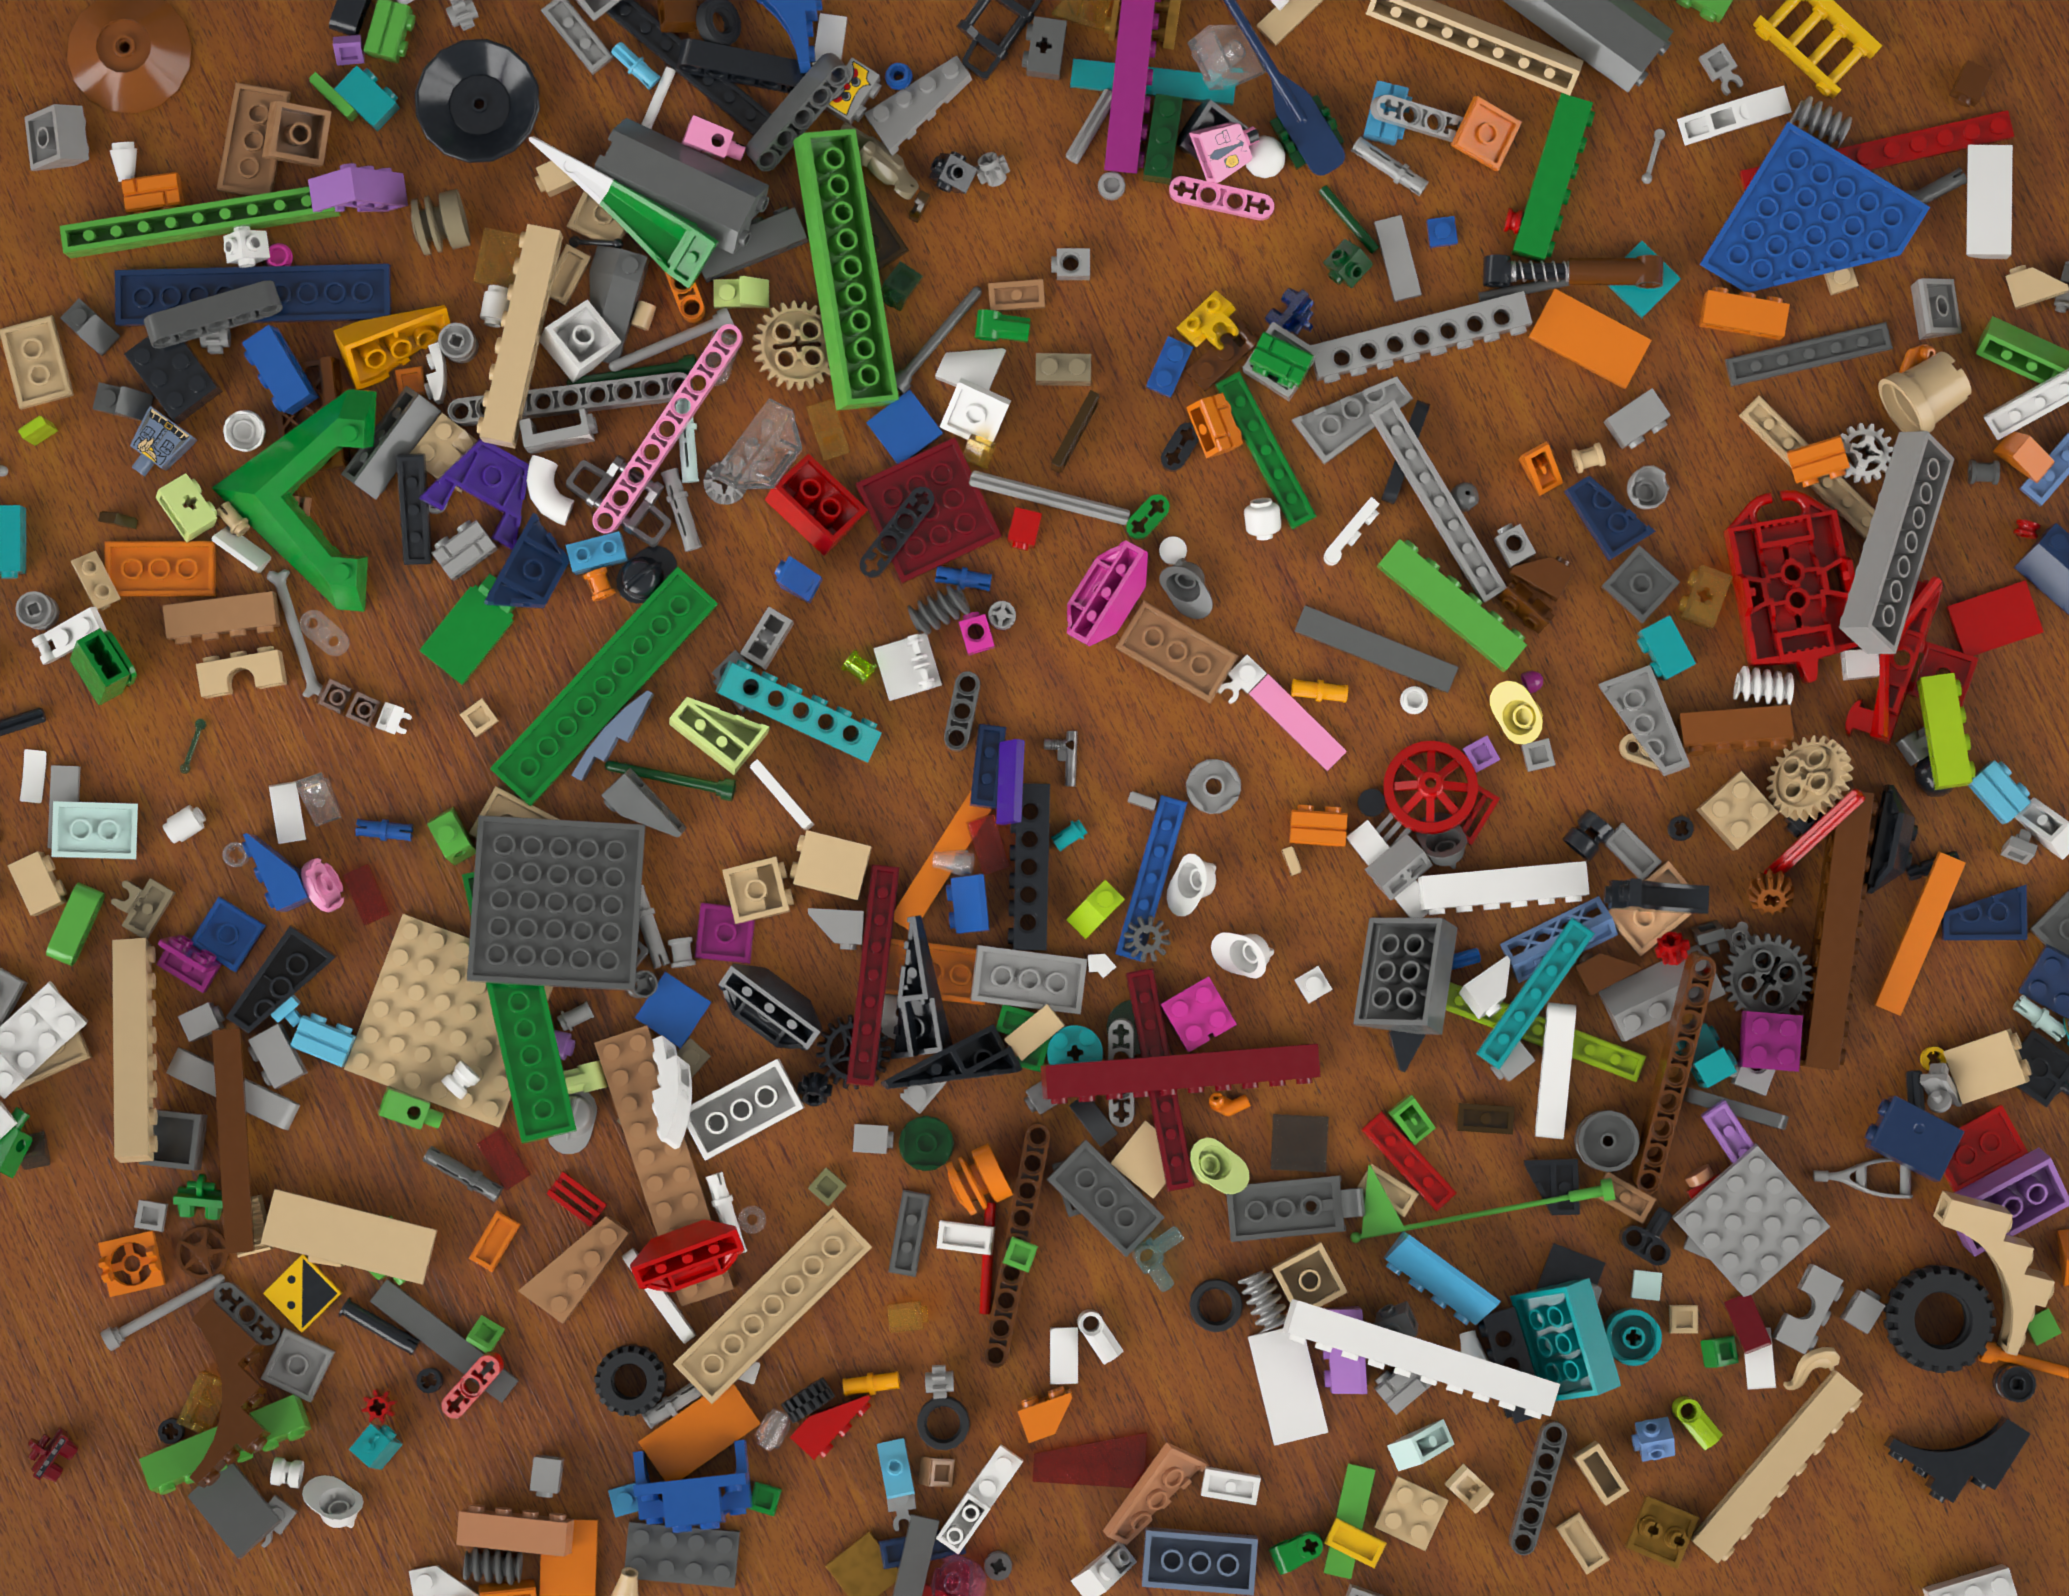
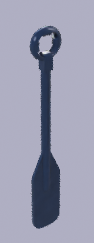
M1223 0L1270 76L1275 112L1313 174L1324 176L1340 167L1345 160V152L1310 94L1279 72L1237 1Z

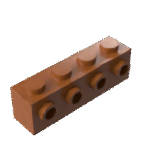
M1790 705L1680 713L1676 722L1678 736L1685 753H1688L1689 756H1699L1709 751H1716L1717 754H1726L1735 749L1753 752L1761 747H1771L1773 750H1780L1790 745L1794 738Z

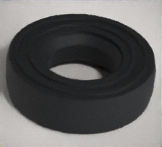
M706 0L699 6L696 13V25L704 41L729 46L738 39L741 32V20L736 8L730 1ZM715 12L723 19L724 31L722 33L714 26L713 14Z

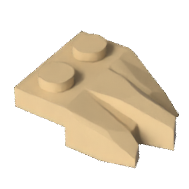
M441 413L410 454L425 453L426 470L438 479L477 440ZM455 487V489H454V490H456V491H458V492H461V493H462V491H463L462 489H460V488H458V487Z

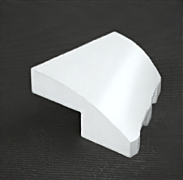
M998 348L947 352L940 363L935 378L957 387L959 380L963 378L990 390L1006 350Z

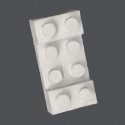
M51 981L0 1026V1095L4 1099L88 1023V1020L60 995Z

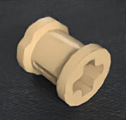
M1599 442L1595 443L1593 447L1579 451L1573 449L1571 451L1573 463L1578 473H1582L1586 468L1606 465L1605 456Z

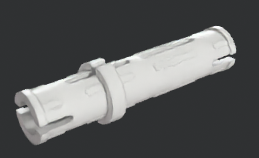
M723 1172L707 1176L706 1180L713 1201H711L712 1207L716 1208L720 1223L736 1226L745 1249L742 1253L747 1252L731 1202L733 1201V1196L729 1195Z

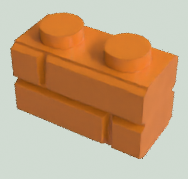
M177 172L121 181L125 210L129 215L185 206L181 177Z
M1223 393L1203 398L1186 407L1206 459L1230 452L1243 445L1241 431L1235 424L1231 414V405L1226 401Z
M1841 435L1787 451L1796 484L1802 483L1803 488L1818 484V478L1829 475L1830 479L1846 475L1845 470L1850 469Z
M1297 805V810H1291L1289 844L1345 847L1348 814L1341 813L1342 808L1325 807V812L1314 811V806Z

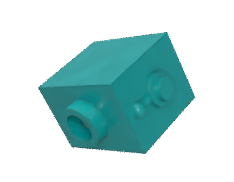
M370 1423L349 1450L369 1468L382 1470L403 1444L395 1437L397 1435L396 1432L386 1424L380 1426Z

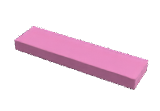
M1269 674L1249 693L1326 771L1347 752Z

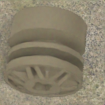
M457 189L440 192L439 206L436 207L429 195L424 196L425 209L422 208L418 198L411 199L412 228L416 241L419 243L425 256L432 255V241H434L437 252H443V239L445 238L448 239L452 249L471 246L467 218Z

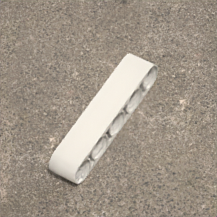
M1549 1002L1547 1004L1535 1137L1564 1138L1576 1005Z

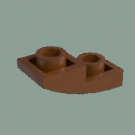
M326 678L315 703L370 727L381 702L329 678Z

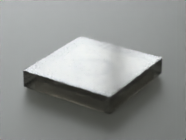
M1273 1114L1270 1170L1326 1172L1329 1117Z

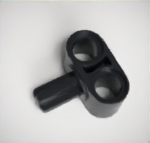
M1658 1207L1646 1228L1635 1225L1623 1227L1619 1233L1621 1245L1648 1263L1656 1266L1665 1264L1671 1256V1250L1659 1237L1671 1219L1672 1214L1664 1208ZM1631 1230H1636L1640 1236L1639 1242L1635 1245H1629L1626 1241V1235ZM1654 1245H1660L1663 1249V1255L1658 1260H1653L1650 1256V1249Z

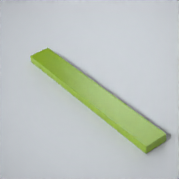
M1451 982L1449 984L1446 1011L1494 1028L1510 1005L1502 1002L1500 1004L1502 1009L1489 1018L1486 1014L1478 1019L1459 994L1462 986ZM1537 1015L1521 1039L1543 1047L1546 1018ZM1574 1029L1573 1059L1637 1082L1646 1056Z

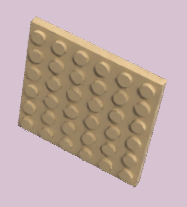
M403 914L344 1070L496 1127H501L511 1100V1093L486 983L467 982L470 938ZM544 986L547 1001L549 1000L553 986ZM460 1061L467 1064L481 1079L476 1085L467 1088V1094L462 1099L456 1097L441 1081L446 1075L453 1074L455 1066Z

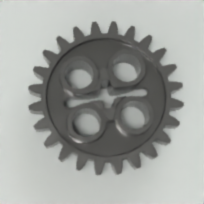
M1768 932L1764 933L1763 940H1760L1756 933L1753 934L1752 943L1743 938L1744 947L1740 948L1734 945L1737 954L1735 956L1732 954L1726 955L1732 961L1731 964L1722 965L1724 969L1729 971L1728 974L1721 976L1722 980L1729 982V984L1723 986L1725 992H1731L1726 998L1727 1001L1733 1002L1737 1000L1733 1006L1736 1011L1743 1007V1011L1784 1013L1791 1015L1789 1011L1791 1007L1799 1011L1800 1008L1796 1002L1798 1000L1806 1002L1807 999L1802 995V992L1811 991V988L1805 984V981L1813 980L1811 975L1805 974V971L1812 968L1811 965L1802 964L1807 955L1805 953L1797 955L1801 947L1796 944L1790 948L1792 940L1786 938L1781 943L1780 934H1776L1773 940H1771ZM1761 952H1766L1768 954V961L1764 965H1756V956ZM1780 956L1779 962L1774 965L1775 958ZM1785 966H1791V976L1787 979H1781L1779 976L1780 970ZM1763 973L1769 974L1772 980L1764 982L1761 976ZM1747 976H1752L1754 978L1753 986L1750 989H1742V980ZM1760 989L1758 998L1753 999L1754 994ZM1777 990L1778 997L1776 1001L1767 1003L1765 1001L1767 992Z

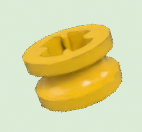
M1928 1047L1922 1051L1920 1063L1924 1069L1929 1071L1930 1059L1927 1058V1055L1929 1053L1934 1054V1051L1939 1054L1937 1059L1940 1063H1947L1944 1051L1941 1048Z

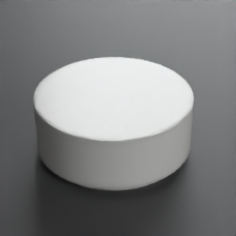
M1168 537L1161 543L1159 554L1165 563L1175 565L1179 559L1186 557L1187 547L1182 539Z

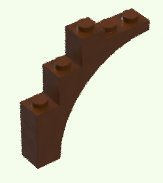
M212 1299L191 1319L205 1335L215 1354L221 1375L222 1387L221 1414L214 1440L202 1462L189 1477L196 1485L203 1488L207 1485H213L221 1475L219 1472L226 1465H231L238 1459L241 1449L250 1454L254 1451L258 1452L266 1445L268 1441L266 1438L271 1434L248 1412L250 1408H256L263 1401V1394L267 1390L245 1367L257 1361L260 1357L259 1352L264 1347Z

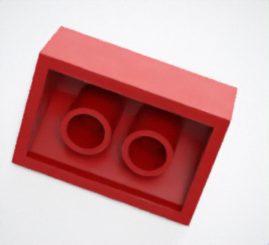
M809 453L773 485L765 498V501L823 556L827 555L868 511L858 499Z

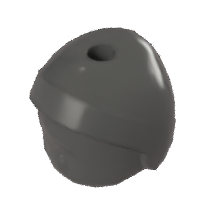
M1462 482L1456 485L1450 492L1461 512L1470 511L1479 502L1477 488L1471 483Z

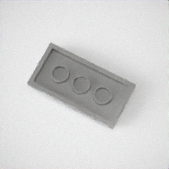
M977 945L970 1000L1042 1009L1048 1004L1053 1011L1081 1014L1087 959Z

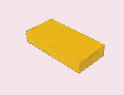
M1337 1517L1324 1541V1544L1372 1568H1375L1387 1544L1385 1541Z

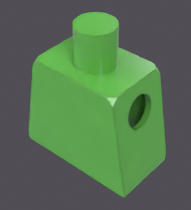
M454 807L428 821L427 825L443 855L454 866L476 854V846Z
M387 1086L378 1110L379 1116L420 1130L423 1124L438 1129L444 1115L442 1112L429 1108L430 1101ZM412 1106L420 1109L419 1114L416 1116L408 1114L407 1111Z

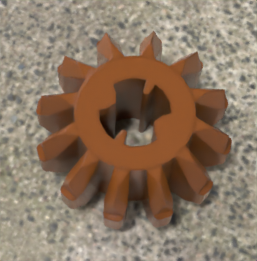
M1769 868L1767 874L1758 872L1757 878H1751L1747 896L1753 909H1759L1761 915L1770 912L1773 917L1776 911L1784 914L1786 907H1792L1795 887L1792 885L1790 876L1784 877L1781 870L1773 874Z

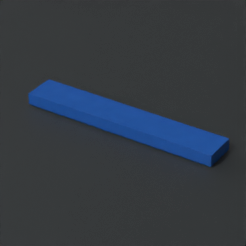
M1163 795L1160 796L1116 955L1141 962V951H1139L1136 957L1132 958L1131 953L1136 947L1125 948L1124 945L1133 942V938H1125L1124 933H1135V931L1129 928L1128 924L1131 922L1139 928L1140 925L1137 918L1140 916L1144 920V925H1148L1149 916L1155 918L1188 802ZM1143 932L1140 934L1139 938H1142L1140 943L1143 946L1147 944L1150 932L1148 934Z

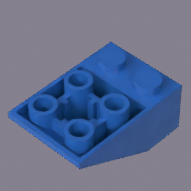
M243 834L246 840L242 843L247 856L249 858L253 857L257 865L253 869L258 881L265 883L268 890L265 893V897L271 908L275 907L276 911L288 912L310 902L311 899L308 897L303 886L301 870L257 835Z

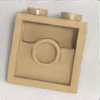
M777 857L722 870L735 924L790 912L789 906L794 905L791 889L784 888L783 879L788 878L784 862L778 863Z

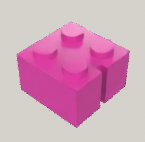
M1209 976L1160 1004L1187 1052L1210 1040L1208 1037L1210 1033L1216 1037L1237 1025Z

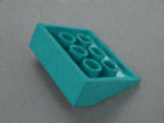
M1590 1278L1568 1281L1510 1296L1512 1305L1516 1310L1535 1376L1560 1384L1555 1401L1597 1396L1621 1386Z

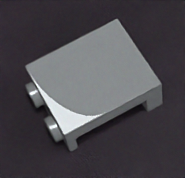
M579 408L580 425L537 433L536 425L530 418L519 420L524 448L530 454L594 442V434L598 433L596 419L585 408Z

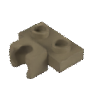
M152 878L149 879L144 889L129 880H124L122 886L129 891V898L126 901L114 898L111 900V904L128 913L122 924L124 928L148 940L176 892Z

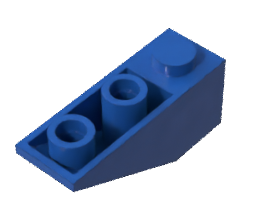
M791 556L786 561L781 560L774 573L781 589L809 604L823 580L821 576Z

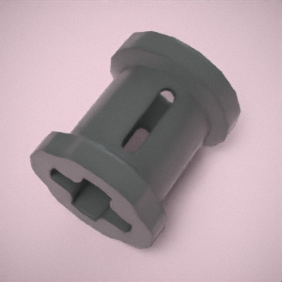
M1970 459L1967 475L1968 483L1991 482L1992 485H1997L2000 478L1999 461L1994 460L1992 463H1983Z

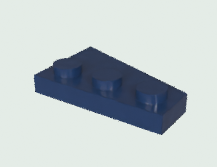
M1590 476L1564 491L1608 561L1656 532L1649 525L1646 526L1630 509L1627 510L1617 502L1611 493Z
M2027 884L1946 911L1942 918V941L2027 940Z

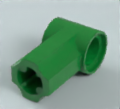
M980 309L977 312L974 338L985 341H999V339L1028 343L1031 318L1002 315L999 311Z

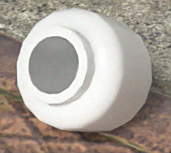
M1258 498L1250 501V505L1244 510L1246 531L1250 535L1256 536L1257 540L1272 539L1273 534L1281 529L1279 506L1272 502L1271 498Z

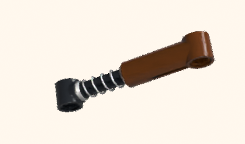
M1487 255L1483 258V285L1490 288H1504L1510 286L1511 282L1523 280L1524 282L1526 280H1534L1535 282L1538 280H1545L1546 282L1549 280H1557V282L1566 280L1569 285H1635L1636 287L1646 289L1659 288L1663 286V257L1642 255L1636 258H1569L1567 263L1565 261L1562 263H1555L1554 261L1551 263H1544L1543 261H1540V263H1532V261L1521 263L1520 260L1518 262L1511 261V257L1507 255Z

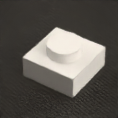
M1319 966L1294 980L1308 1004L1333 990Z

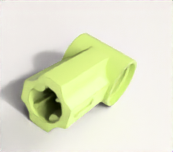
M600 1060L579 1065L575 1069L563 1071L568 1094L581 1091L586 1093L608 1087Z

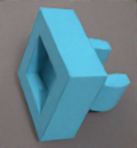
M293 994L271 1016L277 1023L285 1017L295 1027L302 1018L295 1009L300 1004V1000Z

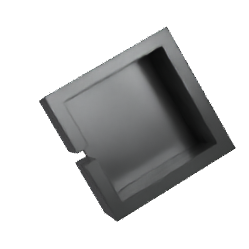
M157 1109L158 1122L157 1125H153V1134L158 1139V1151L154 1152V1161L139 1162V1164L193 1171L201 1170L208 1115Z

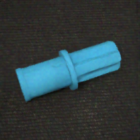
M622 42L617 43L613 47L611 53L629 69V75L633 74L648 90L656 85L661 77L644 62L643 57L638 58Z

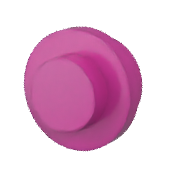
M277 243L269 247L270 258L265 260L268 266H290L292 264L293 254L288 246Z

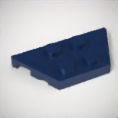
M533 513L487 595L484 604L545 608L570 560L564 550L557 546L550 532L547 533L541 525L537 514Z

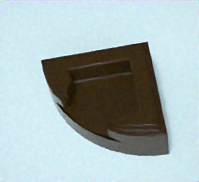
M923 190L919 191L914 201L915 205L909 213L910 220L916 223L919 222L931 200L930 194Z
M102 511L98 518L99 522L136 529L138 524L136 518L115 512Z

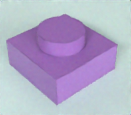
M361 35L333 37V48L337 65L363 64L365 62Z
M1488 736L1462 749L1476 773L1500 760Z

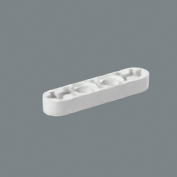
M634 1248L622 1255L630 1270V1264L639 1254ZM649 1288L644 1289L684 1344L696 1336L693 1328L667 1292Z

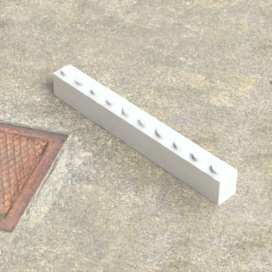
M1294 1299L1291 1301L1282 1332L1290 1334L1289 1340L1305 1344L1306 1339L1316 1342L1315 1348L1331 1353L1332 1348L1342 1350L1341 1356L1357 1361L1358 1357L1361 1356L1369 1359L1368 1365L1384 1369L1386 1364L1395 1367L1394 1373L1409 1378L1411 1373L1421 1375V1382L1436 1386L1437 1381L1447 1384L1446 1390L1462 1394L1465 1389L1474 1392L1472 1398L1487 1403L1490 1398L1499 1400L1498 1406L1514 1411L1515 1407L1518 1406L1526 1409L1525 1415L1541 1419L1542 1414L1551 1416L1560 1387L1558 1383Z

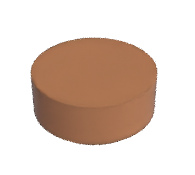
M1706 1164L1689 1172L1684 1179L1688 1186L1693 1188L1711 1179L1714 1173L1710 1166Z

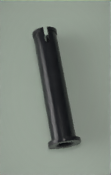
M351 1297L347 1299L339 1312V1317L345 1316L412 1356L420 1343L419 1339L352 1302Z

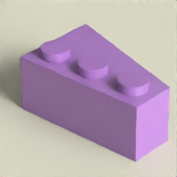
M344 164L340 166L338 171L308 179L313 212H322L332 207H335V212H344L345 207L357 208L358 212H388L408 206L403 173L392 172L391 168L374 170V166L357 168L356 164Z

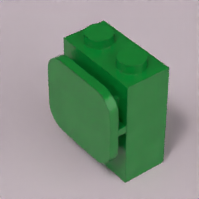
M99 628L76 641L70 661L99 706L122 694L126 685L134 684L137 677L135 668L110 630L103 632Z

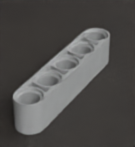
M178 1047L166 1073L216 1097L214 1063ZM244 1078L246 1111L279 1128L289 1130L300 1104Z

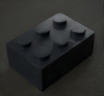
M147 336L124 353L172 420L178 424L223 392L186 341L165 348H153L149 336Z

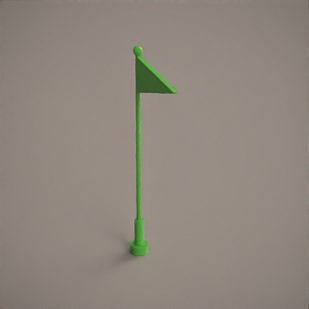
M1369 1164L1364 1203L1366 1216H1363L1362 1233L1353 1232L1350 1239L1353 1243H1358L1361 1239L1566 1200L1576 1202L1602 1196L1604 1202L1616 1199L1612 1179L1607 1178L1600 1180V1186L1568 1191L1569 1194L1403 1225L1371 1164Z

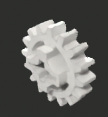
M1859 423L1857 431L1852 426L1847 428L1849 436L1841 434L1846 454L1854 463V467L1850 464V469H1846L1845 478L1854 475V483H1857L1863 477L1865 484L1871 482V476L1875 480L1881 478L1879 471L1886 473L1888 466L1885 464L1890 463L1891 457L1888 455L1893 452V447L1887 446L1891 437H1882L1883 428L1875 432L1874 424H1870L1865 429L1863 423ZM1862 436L1860 443H1849L1854 437ZM1874 440L1879 444L1881 450L1877 449ZM1862 448H1866V453L1870 454L1865 459H1862V454L1858 452ZM1869 463H1879L1875 469L1865 471Z

